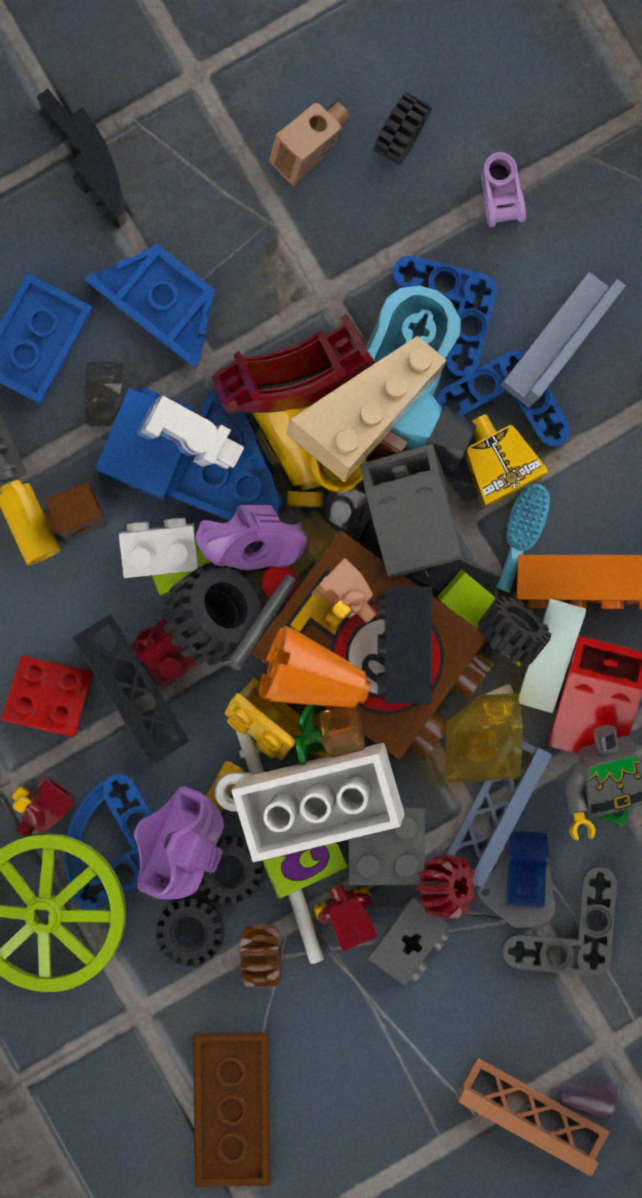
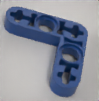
M415 256L400 258L393 268V281L399 289L418 285L422 286L424 279L413 277L411 282L404 281V275L399 273V270H406L408 265L414 266V273L425 276L426 268L431 269L428 288L437 291L439 290L434 285L436 276L447 273L454 278L455 286L451 291L439 292L448 298L452 304L459 305L457 314L461 320L458 340L465 344H477L478 348L474 349L470 346L467 360L472 362V366H466L464 371L457 370V363L453 362L452 358H459L463 344H454L446 357L445 366L447 372L456 379L471 375L477 370L497 295L495 281L483 273ZM478 283L485 284V291L490 292V296H483L479 310L486 309V314L476 309H464L465 304L469 307L473 306L475 293L470 291V288H476ZM474 317L479 320L482 328L478 335L467 336L462 332L461 322L465 318Z
M512 350L442 389L436 401L443 408V405L446 403L445 396L450 394L454 399L463 395L465 391L461 386L466 384L470 397L476 403L471 405L469 398H466L459 403L458 413L462 416L472 413L508 392L501 386V383L509 374L507 372L510 366L509 360L514 359L518 363L525 352ZM480 376L490 377L495 385L494 391L489 395L478 394L474 389L475 379ZM548 387L543 392L544 405L539 409L527 407L511 394L534 436L542 446L554 449L565 443L570 433V427ZM548 408H551L553 413L549 414L547 418L552 426L558 424L561 426L562 429L558 433L559 439L555 440L552 436L546 438L543 433L547 429V425L543 418L536 423L533 417L540 416Z

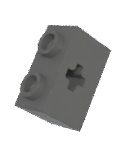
M411 895L371 950L368 959L404 986L410 979L416 982L428 966L424 962L426 956L432 949L438 952L450 936V933L446 931L450 924L446 920L441 919V917H433L430 914H426L425 906L419 904L418 900ZM417 933L419 935L417 941L421 945L418 950L410 948L408 952L404 951L405 943L402 938L405 935L412 937Z

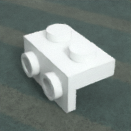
M173 518L163 520L164 526L149 528V522L126 524L127 530L119 533L124 578L186 572L197 569L198 560L194 523L186 524V518Z

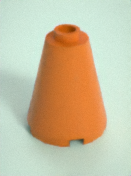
M284 626V628L278 630L266 658V661L269 662L267 674L262 673L259 696L269 702L355 708L358 702H365L370 690V681L366 680V672L297 630Z

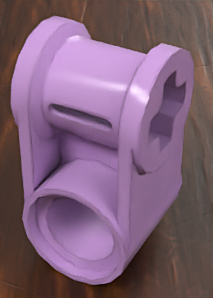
M504 152L494 153L487 158L481 172L484 207L489 228L495 227L498 222L516 219L519 222H526L525 201L520 189L515 160ZM494 165H501L507 169L508 177L504 180H496L490 175L489 168Z

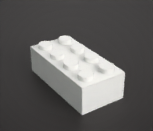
M384 743L308 761L305 765L296 764L240 778L231 790L253 862L400 827L405 815Z

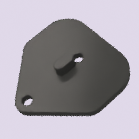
M535 852L506 855L488 876L483 888L479 887L477 891L480 901L514 928L543 926L552 919L555 912L550 865L544 856ZM527 887H532L534 891L529 893ZM487 890L489 895L483 896L482 892Z

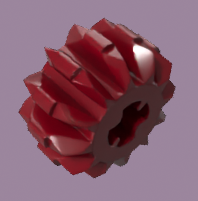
M441 854L425 861L424 871L418 872L421 881L416 889L421 892L418 903L425 906L426 914H430L433 917H441V919L453 920L454 918H459L462 914L469 913V903L476 901L473 889L478 885L473 883L475 870L469 869L468 860L452 856L451 854Z

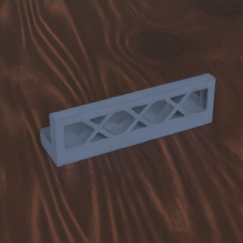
M588 272L504 379L501 386L530 408L547 389L626 285L617 279L608 287L596 276Z
M511 734L508 735L446 853L455 856L459 848L473 844L477 860L472 870H475L473 883L483 888L552 754L543 749L536 748ZM512 745L532 754L524 769L510 773L506 757ZM503 764L506 774L496 777ZM521 774L516 786H514L512 777ZM507 778L512 792L508 801L493 805L489 794L492 783ZM486 797L489 807L479 810L483 800ZM504 807L499 818L497 819L495 809ZM490 811L494 822L492 832L489 835L476 838L471 824L476 815ZM469 830L471 840L462 842ZM487 840L480 853L477 843Z

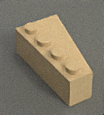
M416 336L291 418L286 434L345 482L440 376L446 359L420 337Z

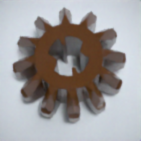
M266 923L255 924V926H245L241 932L240 967L241 977L246 987H256V989L268 988V986H277L281 980V935L276 925H266Z

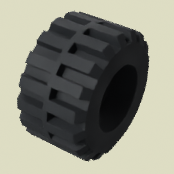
M213 562L206 563L173 585L169 590L170 593L165 596L163 604L167 607L162 610V618L168 622L164 625L166 634L171 633L173 639L170 642L174 647L179 645L182 648L181 654L186 658L192 655L194 656V662L202 664L207 661L208 665H216L219 662L224 663L228 661L264 608V601H259L258 598L261 594L259 588H253L250 584L252 579L248 575L244 577L240 575L241 569L234 567L228 569V566L214 565ZM204 600L217 608L223 620V627L217 625L209 617Z

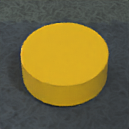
M287 491L288 506L322 507L324 503V492Z

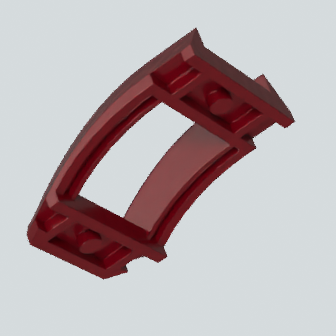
M345 314L341 317L344 324L327 335L323 330H320L306 340L291 347L263 355L243 356L238 351L233 354L236 361L225 369L220 368L211 378L221 405L228 414L235 412H283L313 405L376 362L353 322ZM332 364V367L322 373L293 385L259 390L257 385L275 384L299 379Z

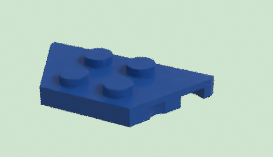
M158 244L141 251L139 255L133 258L127 257L116 262L115 266L97 274H89L85 278L87 284L196 370L199 366L215 290Z

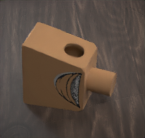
M334 102L326 110L319 103H314L276 134L269 163L295 187L337 146L342 131L341 126L350 118L348 111L339 102Z

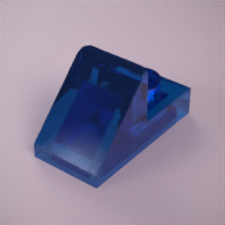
M511 832L508 842L506 905L538 908L545 906L546 867L549 864L547 833Z

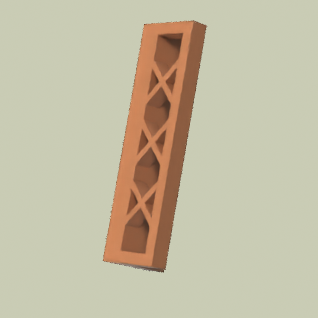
M476 1058L456 1095L457 1101L587 1175L592 1177L599 1164L596 1157L610 1133L609 1130L484 1060ZM480 1069L495 1076L498 1091L483 1095L471 1088ZM500 1080L508 1083L512 1087L503 1089ZM520 1090L528 1095L531 1109L515 1113L508 1109L505 1094ZM500 1096L503 1106L491 1098ZM533 1098L545 1105L535 1107ZM550 1109L558 1111L561 1114L564 1127L552 1131L545 1130L541 1127L537 1113ZM533 1115L535 1123L527 1120L524 1117ZM566 1116L577 1123L569 1126ZM586 1127L598 1134L588 1153L574 1146L571 1131ZM566 1133L568 1142L557 1135Z

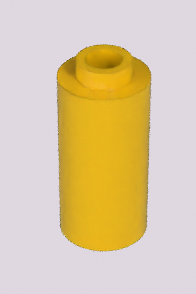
M15 480L0 488L2 493L0 494V508L27 566L42 562L59 553L61 549L53 532L48 527L42 508L30 483L22 484L20 480Z

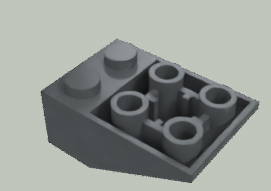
M433 443L360 464L369 508L389 579L462 559L443 469Z

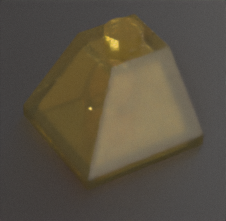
M518 693L480 695L446 722V782L521 779L523 723Z

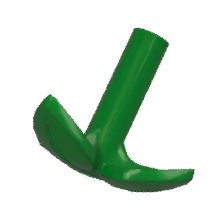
M307 705L298 721V729L301 731V734L295 736V749L300 764H306V751L319 752L331 745L357 748L360 740L359 734L318 728L312 724L316 705Z

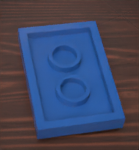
M27 273L0 322V384L42 406L93 312V307Z

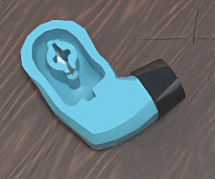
M420 285L400 288L387 297L366 347L377 363L418 336L441 356L446 358L460 335L461 319L452 302L439 291ZM439 376L390 431L407 441L403 452L433 443L442 469L454 473L477 425L447 405L442 408L438 404L433 394L437 388Z

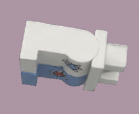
M165 396L152 401L136 432L137 435L147 440L157 438L159 435L176 443L178 449L183 454L189 456L196 455L193 462L202 467L216 464L224 469H228V467L233 468L244 449L243 446L227 438L231 431L223 425L215 427L209 420Z

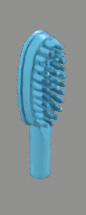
M533 483L524 487L516 498L510 512L506 539L510 549L500 575L502 578L496 587V590L510 594L518 571V555H523L524 551H528L534 546L545 526L550 496L547 489L541 484Z

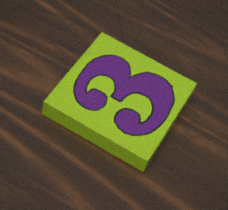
M337 842L261 860L278 899L348 867Z

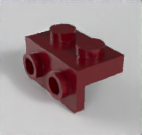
M162 619L153 627L142 630L130 645L139 660L163 689L197 664L194 662V656L191 655L186 658L181 654L182 648L179 645L174 647L170 642L173 637L171 633L166 634L164 625L168 623L166 619Z

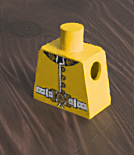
M487 414L472 421L477 425L473 433L477 443L466 448L464 456L483 509L541 479L548 473L546 466L512 424L496 432Z

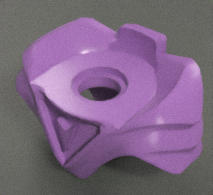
M240 505L228 523L203 520L195 537L198 547L208 560L218 566H231L243 570H253L268 566H290L302 557L308 546L305 531L301 530V522L293 525L281 522L273 507L268 505ZM262 541L263 546L260 548L253 542Z
M181 786L163 807L152 815L140 820L134 832L140 858V872L137 882L139 891L154 898L164 900L183 898L197 891L205 871L210 873L216 871L223 854L222 849L216 847V844L223 831L224 822L219 810L206 795L189 787Z

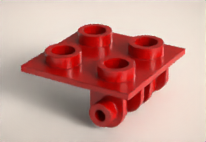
M21 655L1 721L61 734L66 737L78 735L81 723L79 719L93 671Z

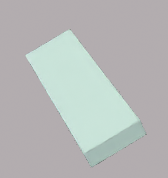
M549 599L542 624H546L549 627L548 632L551 633V640L533 663L528 664L517 697V703L553 713L586 614L585 608Z

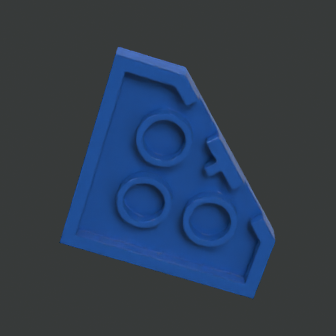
M208 392L199 416L209 420L215 427L223 425L231 431L227 438L243 446L244 449L236 465L233 468L228 467V469H224L216 464L202 467L193 462L196 455L189 456L183 454L167 495L229 521L240 505L272 506L278 516L284 502L248 414L245 412L228 414L221 405L218 395Z

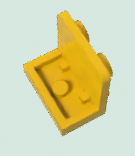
M253 678L240 694L236 693L231 699L224 714L229 717L227 722L233 729L243 735L247 732L258 741L256 746L263 754L272 759L276 756L282 761L294 746L295 740L293 735L298 727L300 715L286 703L269 702L260 698V682Z

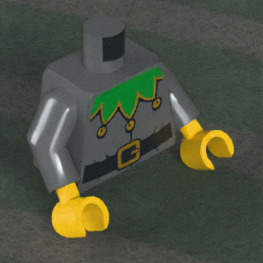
M603 725L593 731L595 744L582 747L579 750V762L573 765L565 783L569 814L574 816V822L569 828V833L576 841H579L577 828L580 824H584L587 827L589 839H592L595 835V827L592 822L585 819V814H587L589 819L642 805V745L635 746L630 736L617 738L616 729L611 725Z

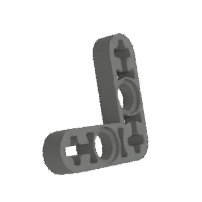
M593 866L583 874L580 890L577 939L513 934L507 937L502 944L501 953L504 961L513 968L590 976L604 973L610 966L617 891V881L613 872L605 867ZM599 872H602L603 879L609 881L608 887L601 889L600 897L601 900L608 899L607 907L598 903L587 905V897L595 899L596 889L589 886L590 879H596ZM593 910H601L606 916V925L599 931H592L586 925V916ZM585 934L594 938L605 937V944L597 942L596 951L599 955L603 956L602 962H596L595 968H590L589 963L583 960L584 954H590L592 945L591 941L584 942ZM516 941H522L524 948L536 950L534 942H542L538 951L540 964H533L535 957L530 955H523L521 961L516 962L515 957L512 954H508L509 947L513 948L516 946ZM553 944H560L566 950V958L560 965H551L546 960V950Z

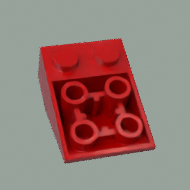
M578 636L563 680L547 746L579 754V750L582 747L595 744L593 731L603 725L614 726L617 738L629 736L642 696V651Z

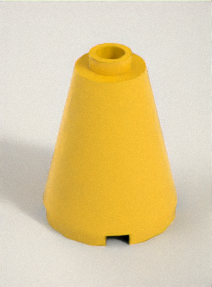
M308 407L283 412L253 413L293 486L301 485L302 491L321 486L310 470L311 454L286 434L290 419Z

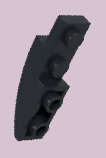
M47 88L36 97L41 107V110L37 113L51 130L55 126L64 135L60 141L73 157H76L78 154L80 155L71 162L76 172L72 176L73 180L85 194L91 191L99 200L95 206L108 222L114 219L122 227L126 223L125 201L120 179L105 140L83 107L70 116Z
M365 510L352 539L383 560L371 511ZM463 556L462 559L406 574L442 592L462 569L492 595L502 578Z

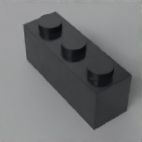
M386 587L385 596L377 597V619H385V634H377V657H385V672H377V695H384V704H431L432 587Z

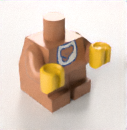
M346 558L312 592L318 600L323 597L331 603L330 605L333 608L323 617V621L331 629L345 616L350 619L357 614L368 623L377 614L367 603L373 596V593L362 574Z

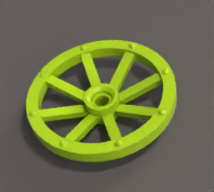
M34 834L15 840L1 848L0 871L20 895L27 907L0 905V917L21 919L26 922V925L0 948V976L14 985L39 992L68 990L93 978L109 963L116 953L126 924L125 896L113 868L91 846L62 834ZM43 848L39 896L37 897L9 859L24 851ZM56 849L73 854L89 865L57 896L52 895ZM98 875L106 889L110 910H65L64 904ZM39 910H47L49 912L48 921L40 919ZM110 922V928L102 949L95 956L62 923ZM34 932L38 934L39 975L21 970L6 959ZM52 932L86 966L70 974L52 976L50 933Z

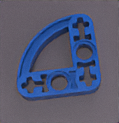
M116 774L105 779L85 797L71 820L67 836L82 841L92 815L106 801L133 849L109 863L113 870L121 863L128 864L133 868V881L130 884L121 885L123 893H126L138 886L137 882L140 872L138 846L134 833L128 828V819L136 812H141L146 817L153 813L135 781L125 774ZM117 780L120 784L127 783L130 789L126 791L129 802L132 803L137 798L140 806L128 809L122 816L118 808L125 807L120 797L112 798L110 794L114 790L113 782ZM64 851L65 873L69 885L83 871L81 859ZM98 875L89 881L92 887L102 883ZM85 886L73 896L75 902L85 910H94L109 902L106 889L97 894L99 901L96 903L91 899L84 900L81 894L86 891Z

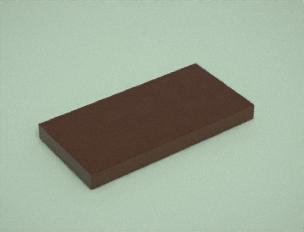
M269 1032L194 1033L195 1187L270 1186Z

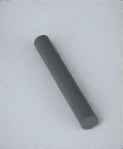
M289 575L283 577L228 660V664L233 669L241 670L297 585V581Z

